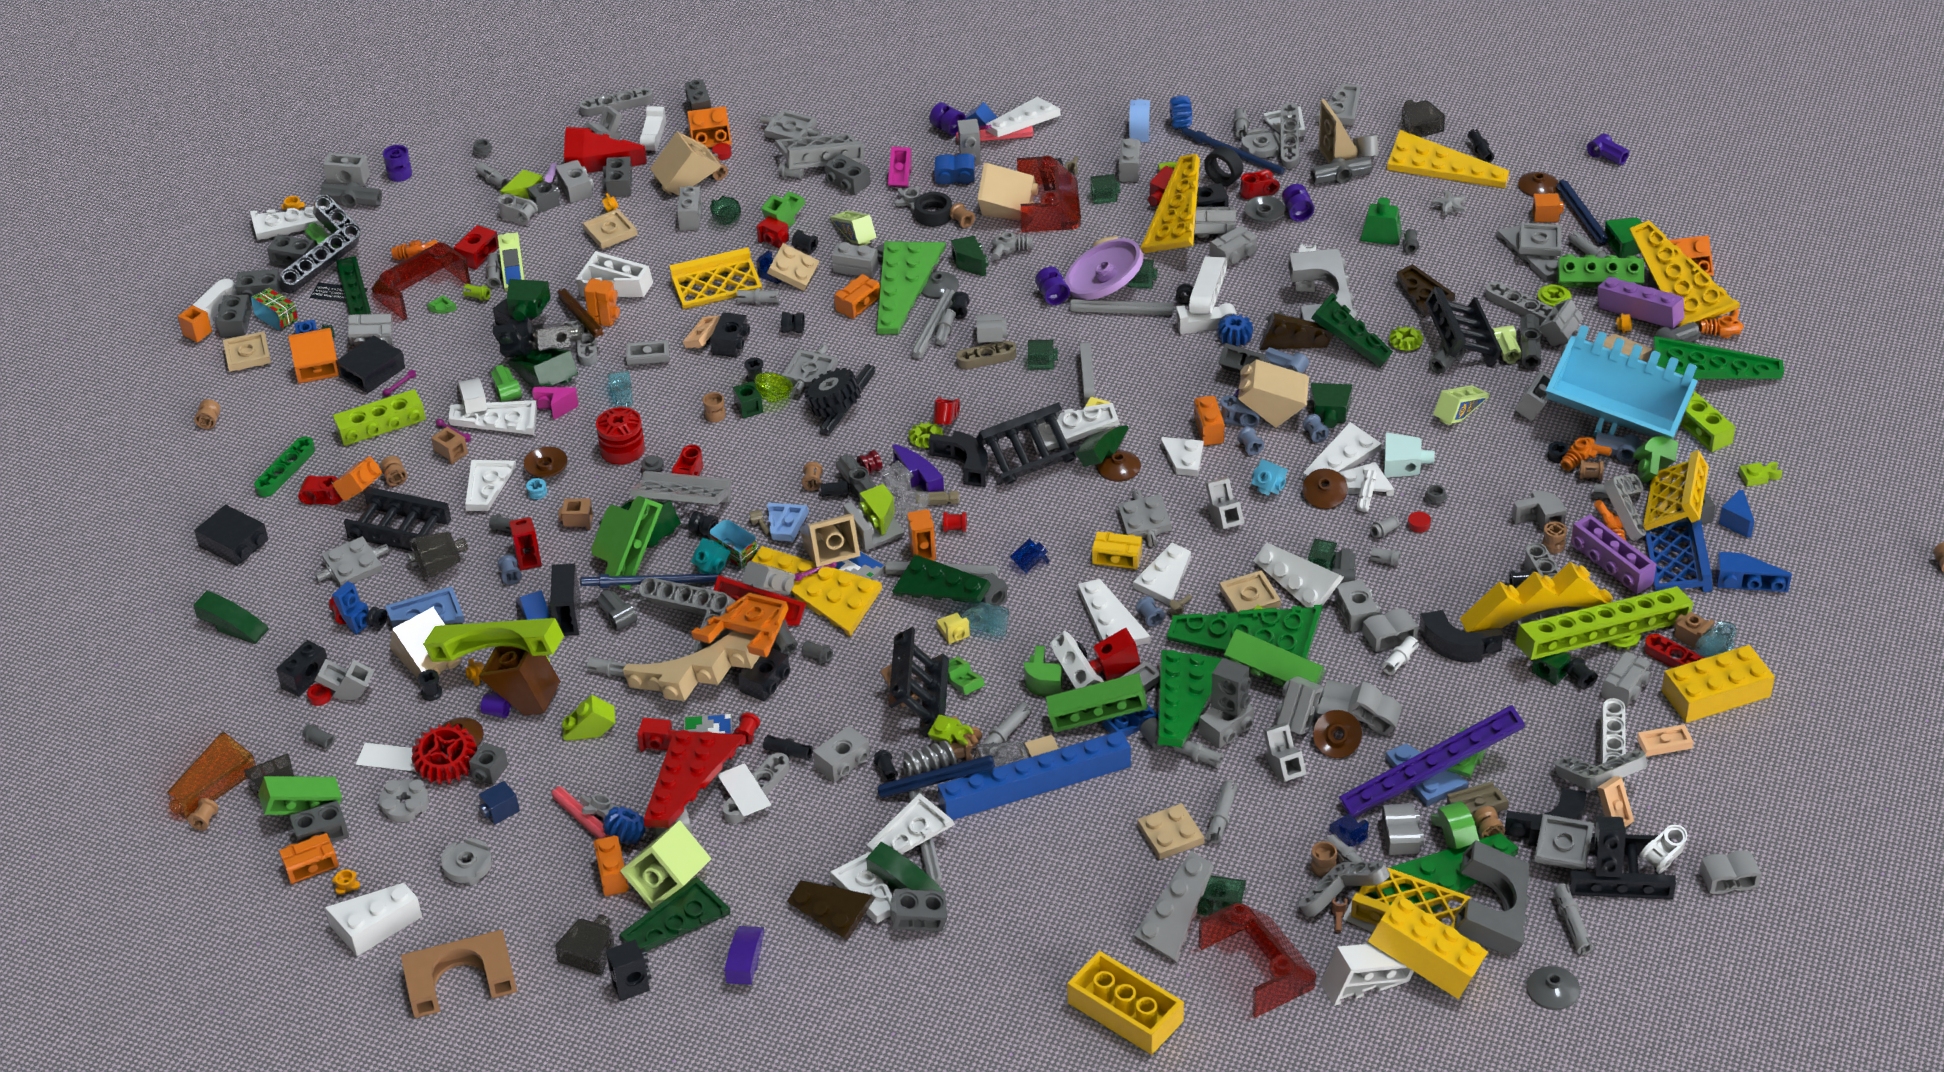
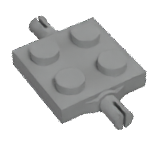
M784 109L774 117L764 115L760 117V123L768 124L764 129L765 137L780 140L821 136V130L814 129L817 125V118Z
M820 344L817 351L799 349L784 371L782 380L783 382L795 385L792 388V392L795 395L796 393L799 395L804 387L812 384L814 378L818 379L820 374H827L829 370L834 371L838 366V358L825 354L828 350L826 344Z
M1135 489L1132 492L1134 500L1118 504L1126 535L1131 534L1147 538L1148 545L1153 547L1154 544L1155 547L1158 544L1156 535L1172 531L1162 495L1143 498L1141 490L1137 489L1136 493Z
M362 536L321 553L327 569L315 573L316 580L320 582L331 577L341 587L347 581L356 583L382 572V565L378 557L389 553V548L384 544L373 549Z

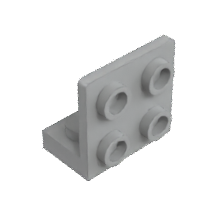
M852 502L843 504L844 515L852 513L854 516L857 539L865 551L905 535L903 528L893 517L886 534L881 536L877 529L873 528L866 515L863 516L862 511L859 508L857 509Z

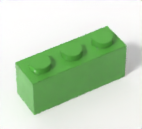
M264 776L258 793L264 815H293L334 801H338L340 805L342 799L336 777Z

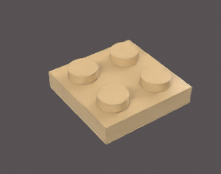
M619 209L583 222V229L601 249L638 235L637 228Z
M783 243L767 273L805 291L820 261Z
M265 331L223 340L229 372L271 363Z
M1262 570L1219 583V590L1234 613H1238L1239 610H1252L1257 605L1264 609L1281 607L1280 597Z
M1182 803L1137 819L1138 828L1159 860L1204 844V835Z

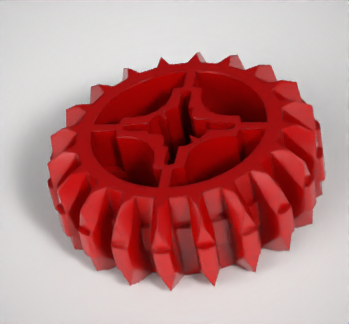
M439 723L438 728L433 729L429 726L428 733L421 732V738L415 739L416 746L412 747L411 759L415 771L423 779L427 778L430 783L436 780L439 785L443 781L451 784L452 779L460 782V775L468 776V769H470L469 761L478 749L474 737L469 735L466 728L461 729L458 724L452 728L450 723L446 727H442Z

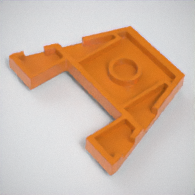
M748 593L725 608L726 613L720 617L713 616L707 620L708 625L702 629L697 627L691 631L694 640L711 643L724 628L754 635V639L747 645L749 653L767 657L786 616L788 606L786 601Z

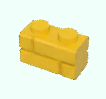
M1097 531L1092 548V564L1138 570L1142 555V537L1131 534L1123 535Z

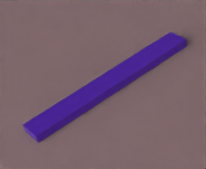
M1510 705L1339 796V801L1352 820L1525 728V723L1513 705Z

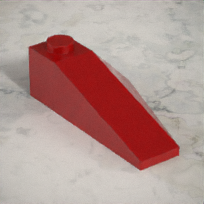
M566 127L564 162L568 163L578 160L582 167L585 166L587 173L603 171L607 158L630 157L632 166L647 164L646 148L644 145L624 139L620 141L609 138L608 134L603 133V135L591 132L592 130L588 128Z
M718 575L713 589L714 591L727 594L735 601L748 593L786 601L788 611L784 619L787 625H800L806 607L805 602L762 590L723 575Z

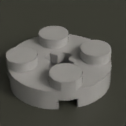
M1265 128L1252 129L1246 132L1245 137H1242V150L1259 158L1276 157L1279 155L1281 148V137L1275 131L1273 134L1269 133L1268 129Z
M419 779L388 781L385 784V789L382 790L379 796L381 812L394 822H408L416 819L415 815L421 811L423 814L429 806L428 791L423 781ZM408 798L404 803L400 802V800Z
M473 838L465 839L464 843L458 845L457 841L450 844L441 856L445 877L454 882L466 883L467 885L477 884L480 878L489 872L493 863L487 844ZM469 858H471V861L468 863L462 862V860L467 861Z

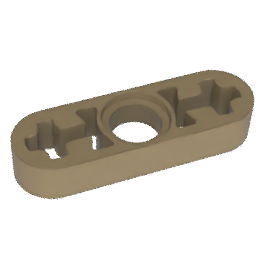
M1003 341L960 350L956 354L957 366L961 369H972L1011 361L1017 355L1016 344L1012 341ZM982 354H991V356H982Z

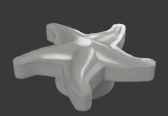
M921 187L907 188L905 190L899 188L898 194L901 199L895 201V206L908 205L912 208V212H914V203L920 196Z
M1445 190L1444 198L1432 199V204L1442 206L1443 215L1453 214L1457 211L1465 212L1466 207L1461 204L1466 200V195L1457 197Z
M594 794L592 798H588L585 795L580 797V801L587 806L582 808L581 813L598 814L605 819L609 810L613 807H619L611 804V799L603 794Z

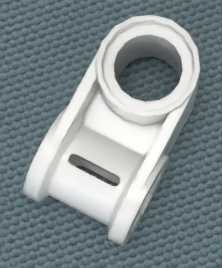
M1680 825L1668 826L1656 839L1645 846L1639 857L1646 859L1656 867L1657 873H1662L1684 850L1687 840L1686 830ZM1669 838H1675L1679 843H1673Z

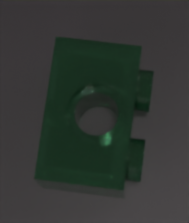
M1211 875L1203 897H1200L1196 914L1241 920L1246 897V880Z

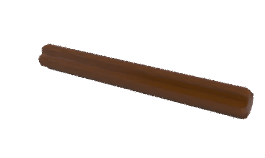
M566 288L559 289L557 293L561 302L595 338L598 336L602 337L604 333L600 324Z

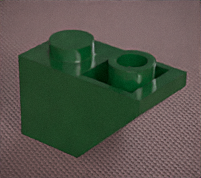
M975 235L951 240L952 258L956 267L979 276H986V267H989L987 255H983L982 244L977 242Z

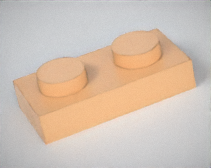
M719 315L702 317L683 340L685 347L701 348L705 346L720 319Z
M1685 724L1638 732L1637 740L1646 757L1692 749L1694 743Z
M1614 776L1597 787L1605 816L1623 817L1625 827L1634 822L1621 777Z

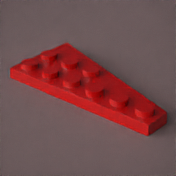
M674 730L644 816V827L670 828L684 812V806L689 801L693 802L696 799L697 792L700 789H705L723 769V763L727 759H732L735 755V750L746 743V735Z

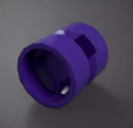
M943 102L937 103L929 116V121L933 126L942 129L952 136H955L958 132V121L966 120L964 113Z
M392 145L384 149L383 159L388 179L395 182L409 179L412 176V167L407 147Z
M1292 184L1283 191L1282 200L1291 219L1300 222L1309 219L1313 215L1315 206L1305 186L1302 184Z
M1049 266L1037 273L1035 283L1048 304L1058 305L1066 301L1070 294V288L1057 268Z

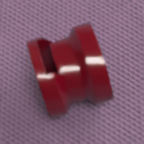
M875 450L869 451L868 455H860L856 459L860 466L868 469L869 475H871L872 471H880L883 468L882 460Z

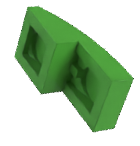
M958 656L949 660L948 682L959 692L967 695L985 686L983 677L971 671L969 662Z

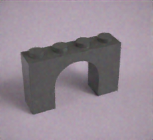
M1475 840L1463 853L1461 874L1491 887L1500 897L1504 911H1497L1468 899L1456 912L1454 929L1464 937L1507 956H1510L1516 949H1520L1525 941L1523 929L1527 920L1525 907L1529 900L1527 887L1531 879L1529 875L1530 864Z

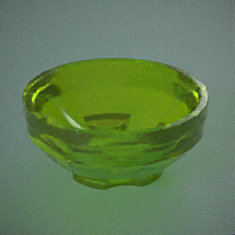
M760 373L756 375L754 380L755 387L758 389L762 399L770 403L786 399L790 396L793 389V384L789 379L776 373Z

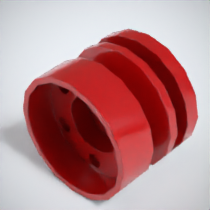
M616 407L608 409L598 416L596 429L601 457L606 462L617 465L630 464L644 454L645 442L642 422L636 410L627 407Z

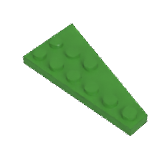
M884 242L877 334H899L908 318L907 314L914 307L917 296H920L931 276L932 269L939 262L941 253H944L946 242Z

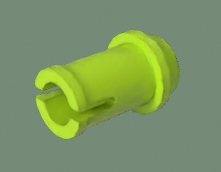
M465 284L464 289L471 290V292L463 290L465 297L477 298L484 302L489 300L491 296V290L486 285L480 287Z

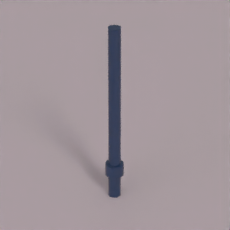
M1187 127L1182 129L1181 133L1183 135L1193 138L1197 143H1205L1214 148L1226 146L1235 151L1243 160L1283 175L1285 171L1284 167L1206 136V133L1202 131H1194Z
M599 574L598 577H580V585L599 586V588H609L612 585H640L646 578H656L680 584L716 583L718 574L609 576V574Z

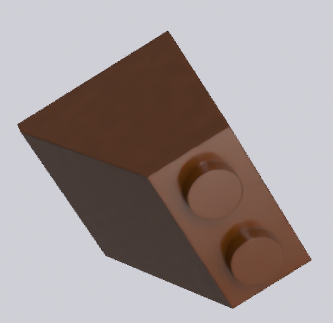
M512 646L495 647L479 675L483 682L524 716L545 713L561 682L546 655L532 656L529 652Z

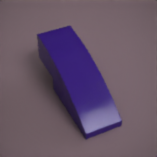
M897 444L892 445L893 462L911 488L920 486L925 494H929L928 492L944 491L943 476L928 460Z
M739 926L730 945L724 969L726 983L752 985L754 972L757 971L765 931L764 927Z

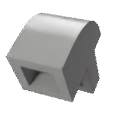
M606 106L600 122H587L585 128L591 129V132L603 135V133L608 134L609 138L618 140L621 133L617 129L623 115L614 108Z
M1224 477L1206 482L1205 485L1209 499L1207 507L1216 526L1226 529L1244 524L1240 501L1233 499L1229 478Z
M1532 491L1531 498L1514 501L1512 519L1515 524L1537 520L1544 532V526L1549 522L1556 521L1565 525L1567 510L1561 500L1554 494L1546 491Z
M325 659L315 681L334 690L333 697L355 700L362 695L375 670L354 659L348 669Z
M1282 723L1264 729L1263 733L1267 746L1265 755L1276 777L1283 781H1288L1306 775L1302 751L1294 748L1289 724Z

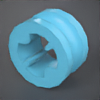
M535 478L527 482V494L531 499L538 500L547 495L546 482L543 479Z

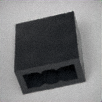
M374 335L336 361L339 377L367 394L405 368L403 352Z
M226 504L194 530L199 547L236 566L241 564L269 540L264 523Z
M575 563L552 565L550 595L552 617L556 619L564 636L579 635L581 595Z

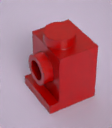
M768 216L756 226L759 243L764 241L780 248L783 243L786 244L789 241L787 223Z
M643 717L637 733L639 750L641 752H644L645 748L668 750L674 732L671 720Z

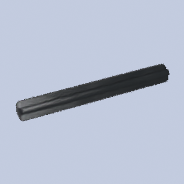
M866 364L857 375L856 379L861 390L864 389L875 374L874 365ZM844 409L843 413L840 414L837 412L832 417L828 415L820 426V433L826 436L830 435L848 410Z

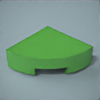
M444 295L427 304L428 310L433 313L442 314L457 310L456 304Z

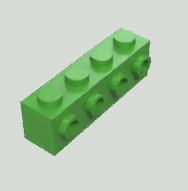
M1568 254L1559 257L1557 262V285L1563 287L1598 288L1608 277H1615L1642 286L1644 284V258H1638V256L1617 258L1615 255H1608L1604 258H1596L1595 255L1575 257Z
M1238 629L1235 630L1224 654L1227 659L1249 667L1251 674L1263 678L1264 675L1272 678L1271 682L1280 687H1284L1288 680L1290 681V679L1297 676L1320 684L1326 671L1323 666Z
M1140 673L1046 697L1048 715L1055 733L1148 709L1146 693Z

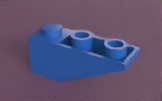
M1719 552L1716 565L1717 588L1789 592L1792 573L1744 553Z

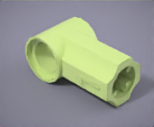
M1511 325L1492 328L1502 349L1501 356L1503 361L1508 362V364L1516 363L1521 358L1522 352L1516 341L1515 327Z

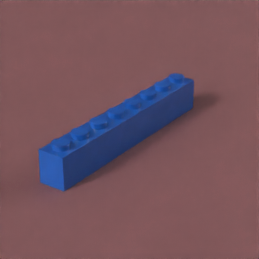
M1121 730L1002 765L991 770L938 784L939 806L942 812L952 820L1123 770L1131 767V746Z

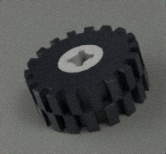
M835 368L834 371H827V374H820L819 378H814L812 384H808L806 386L807 389L804 390V396L813 414H816L817 417L822 415L823 418L828 415L830 417L835 416L837 412L839 414L843 413L844 409L848 410L851 408V404L857 403L856 399H860V394L862 393L854 373L850 369L847 370V368H842L841 370L840 368Z

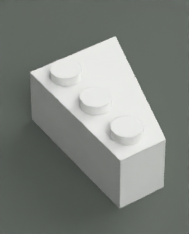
M597 251L594 252L576 278L578 290L582 297H585L584 288L591 278L600 279L601 281H612L614 290H617L618 297H644L653 284L649 266Z
M405 883L325 907L330 927L357 957L422 917L418 898Z
M1372 944L1344 945L1337 947L1320 984L1333 1006L1341 1004L1340 999L1352 995L1357 999L1364 996L1363 992L1374 988L1382 991L1409 982L1414 971Z

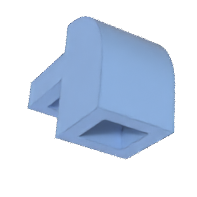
M1130 100L1129 138L1138 139L1140 142H1149L1150 100Z

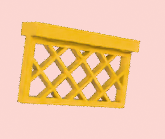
M748 247L669 265L670 279L672 285L675 286L683 309L738 297L737 290H756V288H761L762 290V285ZM749 267L747 273L739 271V269ZM726 272L730 273L727 278L719 275ZM734 275L742 277L740 283L731 280ZM710 277L707 283L699 280L701 278ZM714 280L723 282L720 287L712 285ZM747 280L755 282L756 285L748 287L744 284ZM688 281L690 282V284L687 287L679 284ZM695 284L703 287L700 292L692 289ZM727 284L736 287L732 291L724 290ZM707 289L716 292L711 296L704 294ZM687 294L696 297L694 300L685 301Z
M1699 450L1691 452L1688 461L1658 471V475L1652 479L1643 523L1646 531L1686 517L1690 519L1691 523L1700 520L1709 466Z
M1387 867L1390 872L1388 881L1373 886H1362L1359 893H1355L1352 899L1351 917L1377 926L1390 907L1389 903L1393 902L1397 895L1404 899L1417 895L1420 902L1414 904L1415 906L1425 909L1426 913L1432 914L1437 920L1449 917L1452 924L1448 927L1454 928L1456 918L1454 915L1471 897ZM1406 883L1411 885L1413 889L1402 892L1398 885ZM1393 887L1396 894L1385 897L1382 889ZM1376 891L1379 899H1372L1365 896V894ZM1432 892L1436 894L1437 898L1425 900L1422 893ZM1455 900L1462 903V905L1450 909L1447 902ZM1441 904L1445 911L1433 914L1430 907Z

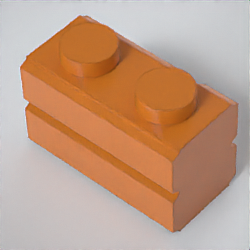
M863 274L851 280L846 287L838 290L834 295L836 311L854 319L880 299V284L878 281L870 279Z
M591 278L584 288L587 312L599 324L612 326L620 315V307L616 306L617 290H614L612 281H601L600 279Z
M1204 396L1194 399V419L1201 441H1204L1205 446L1222 444L1224 442L1225 424L1216 397Z
M368 456L361 462L353 465L334 481L333 487L340 497L347 501L367 488L382 474V471L374 459Z
M925 509L907 513L909 547L912 558L916 554L934 561L936 559L935 532L930 510Z
M327 833L312 836L306 841L290 844L284 849L279 850L283 867L291 884L339 867L335 850Z
M614 835L593 841L604 896L629 891L628 881L620 871L624 867V861L618 836Z

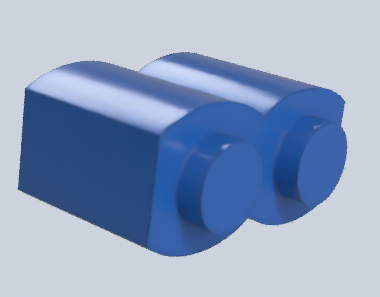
M943 154L936 156L934 169L935 183L951 184L957 182L967 184L974 182L975 156L972 154H959L956 156Z

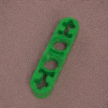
M305 436L295 440L256 479L254 486L258 496L269 497L273 495L314 454L315 445L312 438ZM296 458L295 461L287 462L289 459ZM281 471L283 472L282 474H279V475H273V474L276 473V472H281Z

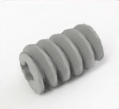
M945 740L941 741L940 745L933 743L930 748L923 746L921 751L914 749L912 754L908 751L903 754V769L906 777L921 774V772L925 773L931 769L936 770L940 766L942 768L947 767L950 763L951 765L957 764L953 749Z

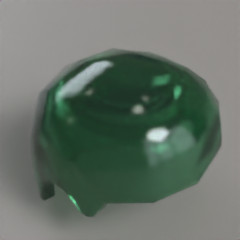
M721 196L720 199H713L711 201L710 212L712 218L718 224L730 225L740 218L741 206L733 197Z

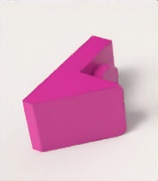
M891 146L888 186L909 188V176L912 173L911 147Z
M576 387L533 388L532 394L533 399L536 400L537 409H552L553 419L561 417L579 405Z

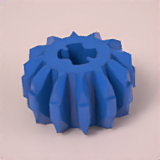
M1183 95L1172 97L1169 101L1172 126L1179 129L1190 127L1193 119L1190 98Z
M1234 314L1232 316L1225 315L1224 319L1219 321L1217 335L1221 339L1222 344L1228 343L1237 347L1240 344L1246 346V343L1251 341L1253 333L1252 322L1249 321V317H1243L1242 314L1238 316Z
M620 806V808L613 807L606 814L603 821L604 833L610 836H618L619 842H624L626 845L630 843L637 844L646 831L644 817L640 816L638 812L632 811L631 808L626 809L623 806Z

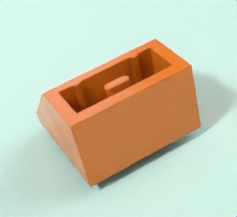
M726 106L687 111L689 131L692 139L706 145L707 148H712L719 143L732 145Z
M1709 235L1669 240L1672 244L1677 245L1684 255L1690 257L1708 275L1714 276Z
M331 328L288 335L298 384L339 376L336 364L338 358Z

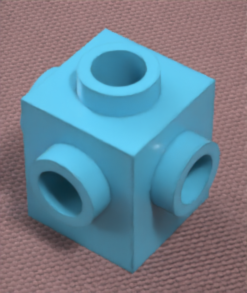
M1261 459L1259 466L1253 471L1251 484L1258 486L1257 491L1268 496L1270 492L1278 494L1285 486V477L1288 469Z

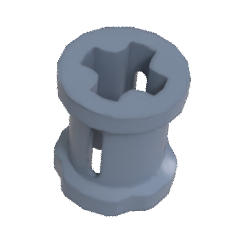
M1317 414L1309 415L1303 420L1302 427L1310 433V437L1314 442H1322L1329 436L1328 427L1321 423V418Z
M1245 427L1237 435V440L1245 445L1246 452L1249 455H1257L1263 450L1265 443L1256 436L1254 428Z
M513 555L502 556L497 562L499 570L502 571L501 579L505 584H516L522 578L521 571L517 568V558Z
M1151 596L1140 599L1136 604V611L1145 617V622L1148 626L1155 627L1164 620V611L1155 605V601Z

